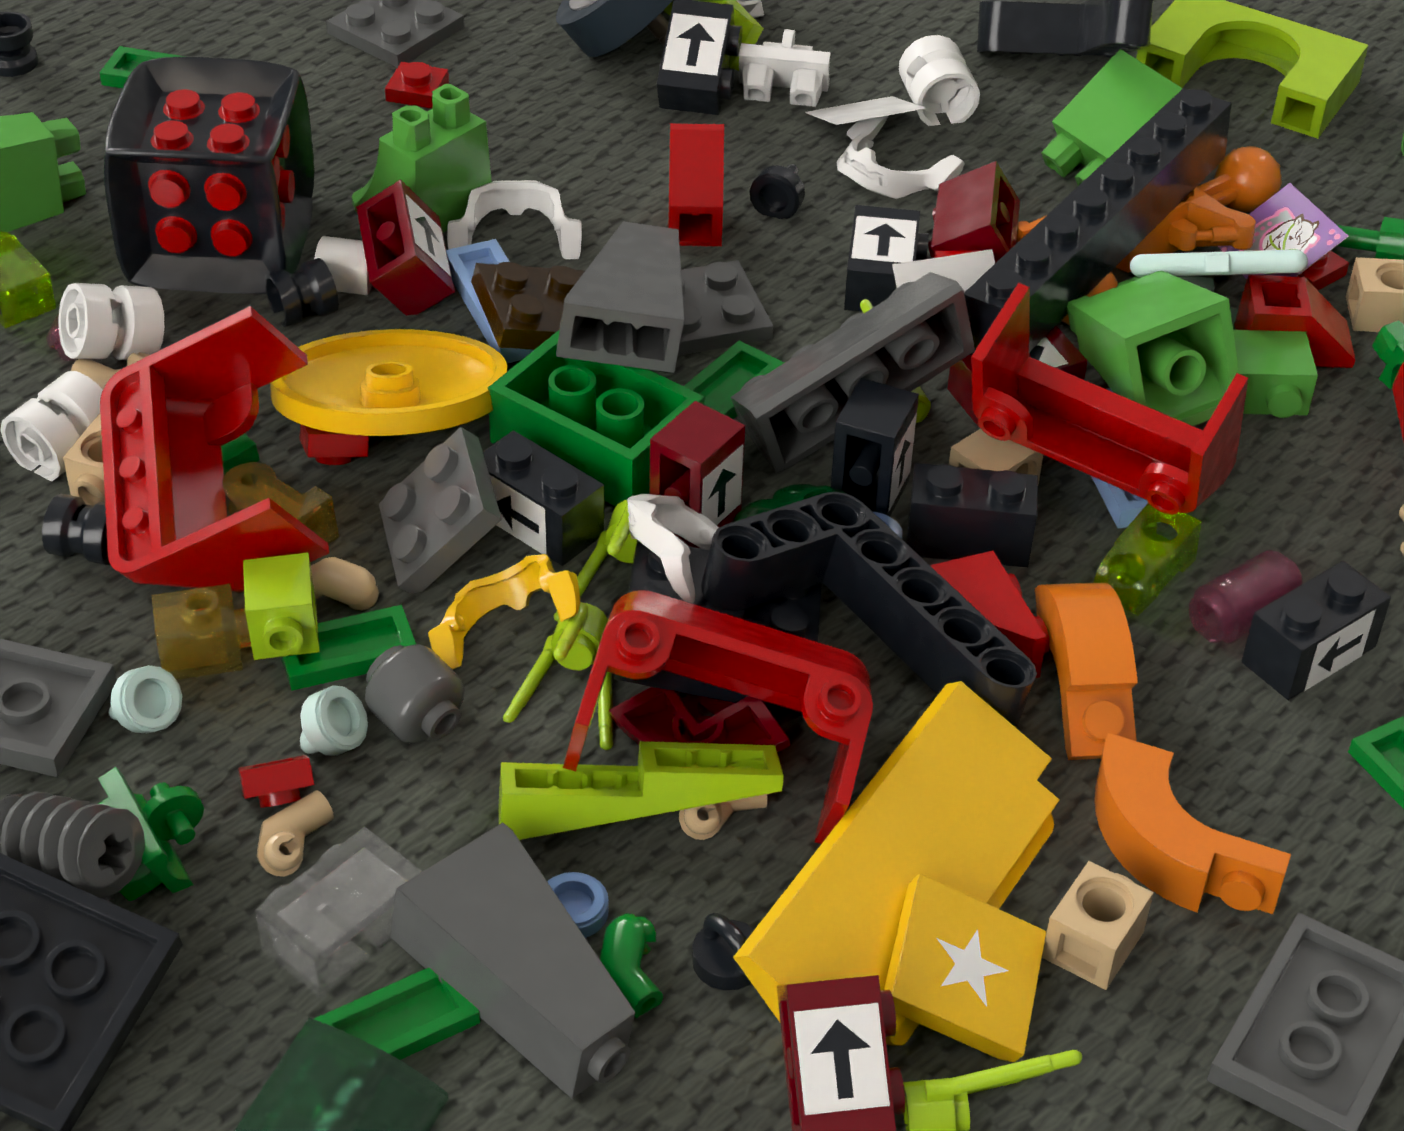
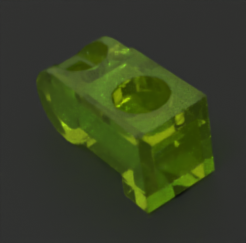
M0 231V323L6 329L56 309L50 273L13 235Z
M1148 503L1116 539L1114 546L1101 562L1093 583H1108L1116 591L1123 608L1139 616L1158 597L1160 591L1178 571L1184 572L1196 560L1202 521L1186 513L1165 514ZM1158 522L1171 525L1175 528L1178 535L1174 539L1169 540L1157 534Z

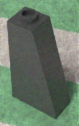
M625 221L621 223L565 297L556 357L675 372L684 324L678 229Z
M504 823L499 824L396 888L390 938L425 969L429 967L439 975L438 980L441 983L442 978L477 1007L482 1020L571 1099L583 1092L595 1081L601 1084L606 1083L622 1070L631 1052L628 1043L635 1011L513 830Z

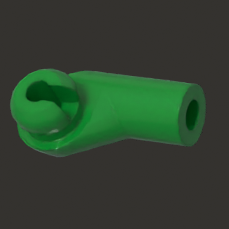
M626 913L615 918L606 928L600 961L634 1009V1017L638 1018L660 1005L663 1000L662 992L640 968L642 956L648 954L651 950L646 942H656V930L652 922L646 917Z

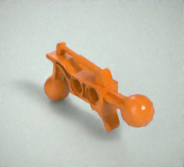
M1247 146L1233 149L1218 165L1214 179L1193 189L1116 268L1127 273L1131 272L1130 262L1133 257L1139 254L1173 253L1179 249L1191 251L1195 247L1231 245L1240 250L1250 249L1253 246L1256 220L1246 213L1254 211L1279 191L1282 184L1280 164L1268 151L1261 148ZM1046 216L1030 223L1027 221L1018 222L1017 243ZM1112 271L1087 295L1088 297L1117 287L1118 281ZM1067 314L1061 321L1070 325Z

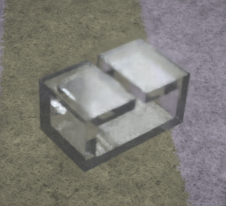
M364 826L342 844L330 847L316 864L291 883L276 888L270 893L264 903L255 909L262 950L321 998L369 960V955L351 941L353 937L359 933L379 950L393 940L390 938L396 888L423 871Z

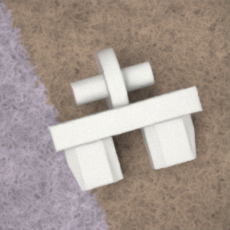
M789 29L784 30L782 43L765 41L763 45L741 43L739 52L740 83H743L744 99L770 102L773 86L791 88L790 104L816 107L822 91L828 92L830 52L813 51V46L795 45V30Z

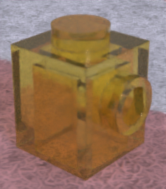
M230 584L151 595L161 668L170 672L176 680L243 670L240 648L251 647L245 608L234 610Z

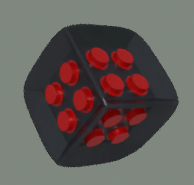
M209 57L157 58L144 61L133 69L123 86L107 128L104 157V186L117 259L128 282L138 286L158 289L266 294L264 282L266 274L281 269L293 274L297 270L312 218L315 172L308 101L303 81L297 70L265 61Z

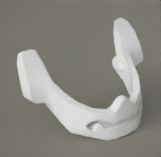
M888 116L857 121L847 131V136L852 139L851 143L837 160L838 171L866 189L894 199L902 198L925 189H932L938 192L939 184L959 176L965 164L963 160L951 155L942 159L931 168L919 171L890 170L878 165L875 152L869 148L873 147L874 142L872 140L883 127Z
M493 181L475 188L470 192L465 215L461 219L449 221L447 225L448 249H453L471 244L476 226L490 211L503 208L510 215H521L525 209L531 208L539 210L550 219L557 233L560 251L564 259H579L581 253V221L568 218L564 214L558 189L538 181Z
M639 494L629 497L627 502L631 538L639 540L661 558L665 574L674 591L685 602L694 603L696 591L689 562L691 552L689 546L673 533L701 549L710 550L713 535L719 527L708 517L686 506L684 500L677 496Z

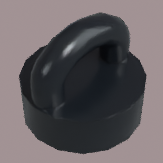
M790 164L787 167L772 165L764 168L751 184L749 193L750 200L758 212L762 215L778 219L791 218L797 212L805 197L804 184L798 176V167L794 164Z
M718 913L709 914L704 920L703 928L696 934L692 944L693 969L699 979L710 987L724 991L739 990L751 985L752 983L733 957L755 929L744 922L730 920Z

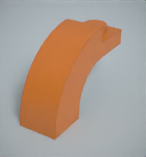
M1108 583L1038 585L1035 588L1037 616L1041 617L1046 625L1049 634V648L1053 654L1058 672L1068 760L1101 759L1107 733L1137 741L1132 688L1138 683L1131 634L1123 606L1116 591Z
M1107 733L1095 788V812L1104 840L1122 866L1148 889L1181 907L1197 913L1205 892L1220 897L1228 906L1237 910L1251 911L1258 909L1273 914L1291 854L1214 830L1200 823L1181 807L1171 790L1169 772L1174 755L1173 752Z

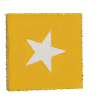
M919 873L907 887L884 990L889 989L891 991L896 1014L992 1057L1015 1063L1024 1056L1046 931Z

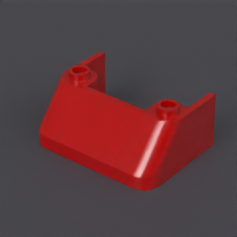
M1021 283L1017 284L971 356L973 412L978 419L979 427L987 435L1000 441L1011 440L1147 500L1152 507L1165 514L1174 515L1178 512L1189 513L1194 511L1225 483L1237 459L1248 377L1236 373L1204 430L1191 426L1029 357L1030 287Z
M251 306L119 370L109 379L102 391L100 415L108 559L110 565L116 571L135 583L243 592V560L308 552L310 562L329 554V546L325 540L271 498H267L227 517L221 446L239 438L253 426L259 411L258 388L308 365L307 355Z
M638 590L622 596L615 603L604 629L575 720L563 768L575 772L577 770L607 672L630 679H645L654 676L661 670H665L802 712L806 723L815 733L826 739L839 742L814 840L815 843L822 844L849 807L872 715L873 702L870 678L863 662L848 651L655 592Z

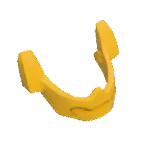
M542 554L526 556L522 561L504 571L470 581L455 594V599L448 607L440 625L428 632L432 650L452 670L460 667L463 659L464 637L477 620L487 612L502 605H509L515 610H522L528 606L531 595L542 589L544 592L551 593L561 622L578 614L580 606L577 575L567 570L556 573L548 555Z

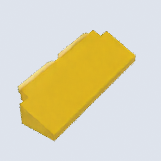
M962 681L949 683L944 686L734 955L735 961L779 1022L778 985L879 975L880 990H884L907 887L919 873L999 909L1052 834L1054 820L1051 812L1060 799L1037 781L1052 758ZM896 1014L895 1036L886 1037V1044L892 1046L904 1045L919 1023Z

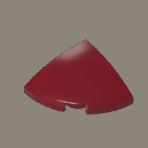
M649 687L609 710L612 719L619 728L637 744H639V741L775 745L777 752L791 746L789 738L762 700L750 696L737 703L676 692L675 690ZM698 702L714 715L710 717L699 714L697 710Z

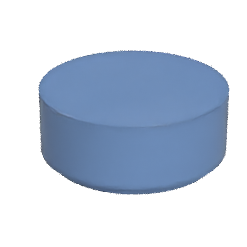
M568 872L554 876L547 881L585 938L595 934L603 927L608 917L609 899L605 887L599 880L584 873Z

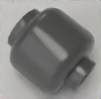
M421 644L405 647L401 645L393 646L378 656L370 666L366 676L365 701L370 711L399 740L407 743H417L429 737L433 740H438L448 735L456 727L461 718L460 707L463 703L465 687L461 678L432 649Z

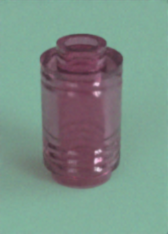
M1266 550L1197 588L1194 597L1189 602L1188 610L1191 622L1196 631L1208 641L1217 643L1223 640L1225 643H1231L1249 633L1254 612L1302 585L1301 572L1291 559L1277 551Z

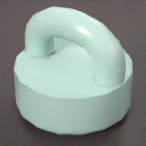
M148 665L128 670L117 679L112 688L109 716L113 720H118L121 726L135 733H152L166 729L176 720L181 711L183 696L180 685L170 672L161 667Z
M332 685L310 695L303 703L300 715L302 725L300 746L305 753L314 754L321 752L324 755L335 756L360 746L365 739L368 728L367 714L362 702L351 690L343 686Z

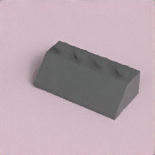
M929 272L915 282L902 284L885 301L865 313L851 316L841 325L840 329L816 344L803 346L793 354L789 361L766 375H759L750 379L738 393L731 396L730 398L740 423L745 425V432L774 471L779 472L792 467L834 440L836 420L861 378L912 391L973 353L975 347L964 290L957 281Z

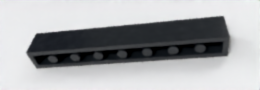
M1183 88L964 292L975 350L1017 284L1021 283L1030 287V352L1068 314V302L1087 296L1107 274L1225 159L1232 103L1212 97L1210 93L1203 90Z

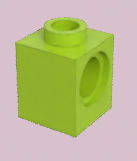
M309 553L243 560L245 614L254 660L320 652L316 597Z

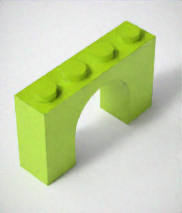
M1174 0L1152 25L1150 46L1138 50L1136 59L1181 88L1184 87L1201 66L1211 61L1240 58L1269 65L1285 76L1278 87L1271 124L1318 139L1359 84L1368 44L1226 0Z

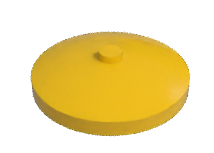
M370 330L331 336L299 346L298 348L307 355L308 365L271 382L270 390L272 404L276 410L286 418L307 427L349 435H408L455 427L493 411L488 387L508 372L507 362L500 352L475 339L428 330Z

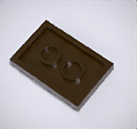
M501 262L499 264L476 263L471 283L499 348L535 350L560 330L565 297L585 271L574 270L560 265L551 268L521 266L513 262Z

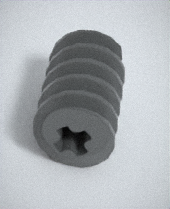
M36 791L27 795L7 794L0 800V853L99 898L119 892L132 880L141 865L145 849L144 830L138 817L128 809L114 808L104 804H95L85 800H75L70 797Z

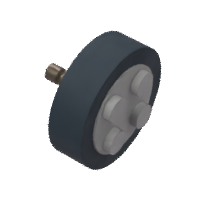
M563 0L558 8L556 21L589 57H597L616 49L645 27L656 38H660L659 42L664 46L669 22L661 12L673 0Z

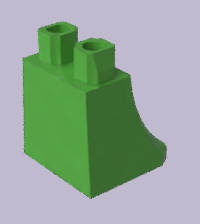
M1120 49L1052 121L1057 136L1041 152L1046 166L1054 169L1062 177H1065L1079 163H1082L1086 167L1075 176L1079 186L1183 88Z
M444 84L432 91L433 109L428 112L416 105H406L392 113L393 131L379 138V152L373 175L364 187L355 191L352 195V204L356 212L357 206L401 179L439 216L442 233L447 231L449 221L461 219L465 215L471 190L492 182L486 121L470 112L468 93L452 84Z
M33 112L0 116V235L64 213L63 202L86 195L85 180L79 167L73 161L58 165L57 161L59 157L77 153L81 150L79 132L68 118L41 122Z
M1157 271L1141 278L1133 277L1118 283L1117 287L1094 296H1083L1068 302L1067 312L1070 329L1077 335L1079 351L1098 371L1111 390L1116 394L1191 426L1211 418L1236 373L1239 374L1229 298L1167 272Z

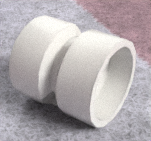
M940 35L925 36L914 41L904 51L899 61V74L912 102L926 107V109L916 110L924 123L928 126L940 125L935 113H946L951 124L963 123L973 115L979 104L980 91L958 46L950 38Z
M73 283L68 285L60 302L58 317L59 336L65 354L71 359L102 360L108 358L111 354L117 360H128L132 353L138 354L142 352L151 355L161 348L165 328L164 310L158 292L152 287L121 285L115 287L112 291L105 284Z
M65 372L40 391L37 398H31L2 420L0 429L2 438L12 457L20 466L30 471L38 465H42L34 473L50 481L55 480L66 471L63 461L65 454L100 413V397L103 389L91 378L80 372Z

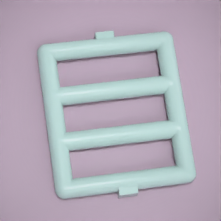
M1297 249L1139 254L1131 260L1130 270L1137 277H1144L1157 271H1164L1174 276L1299 273L1306 269L1308 257L1304 252Z

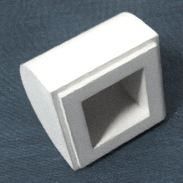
M322 236L318 242L314 259L321 258L326 263L332 274L336 290L338 292L368 295L372 284L369 281L363 242L361 240Z

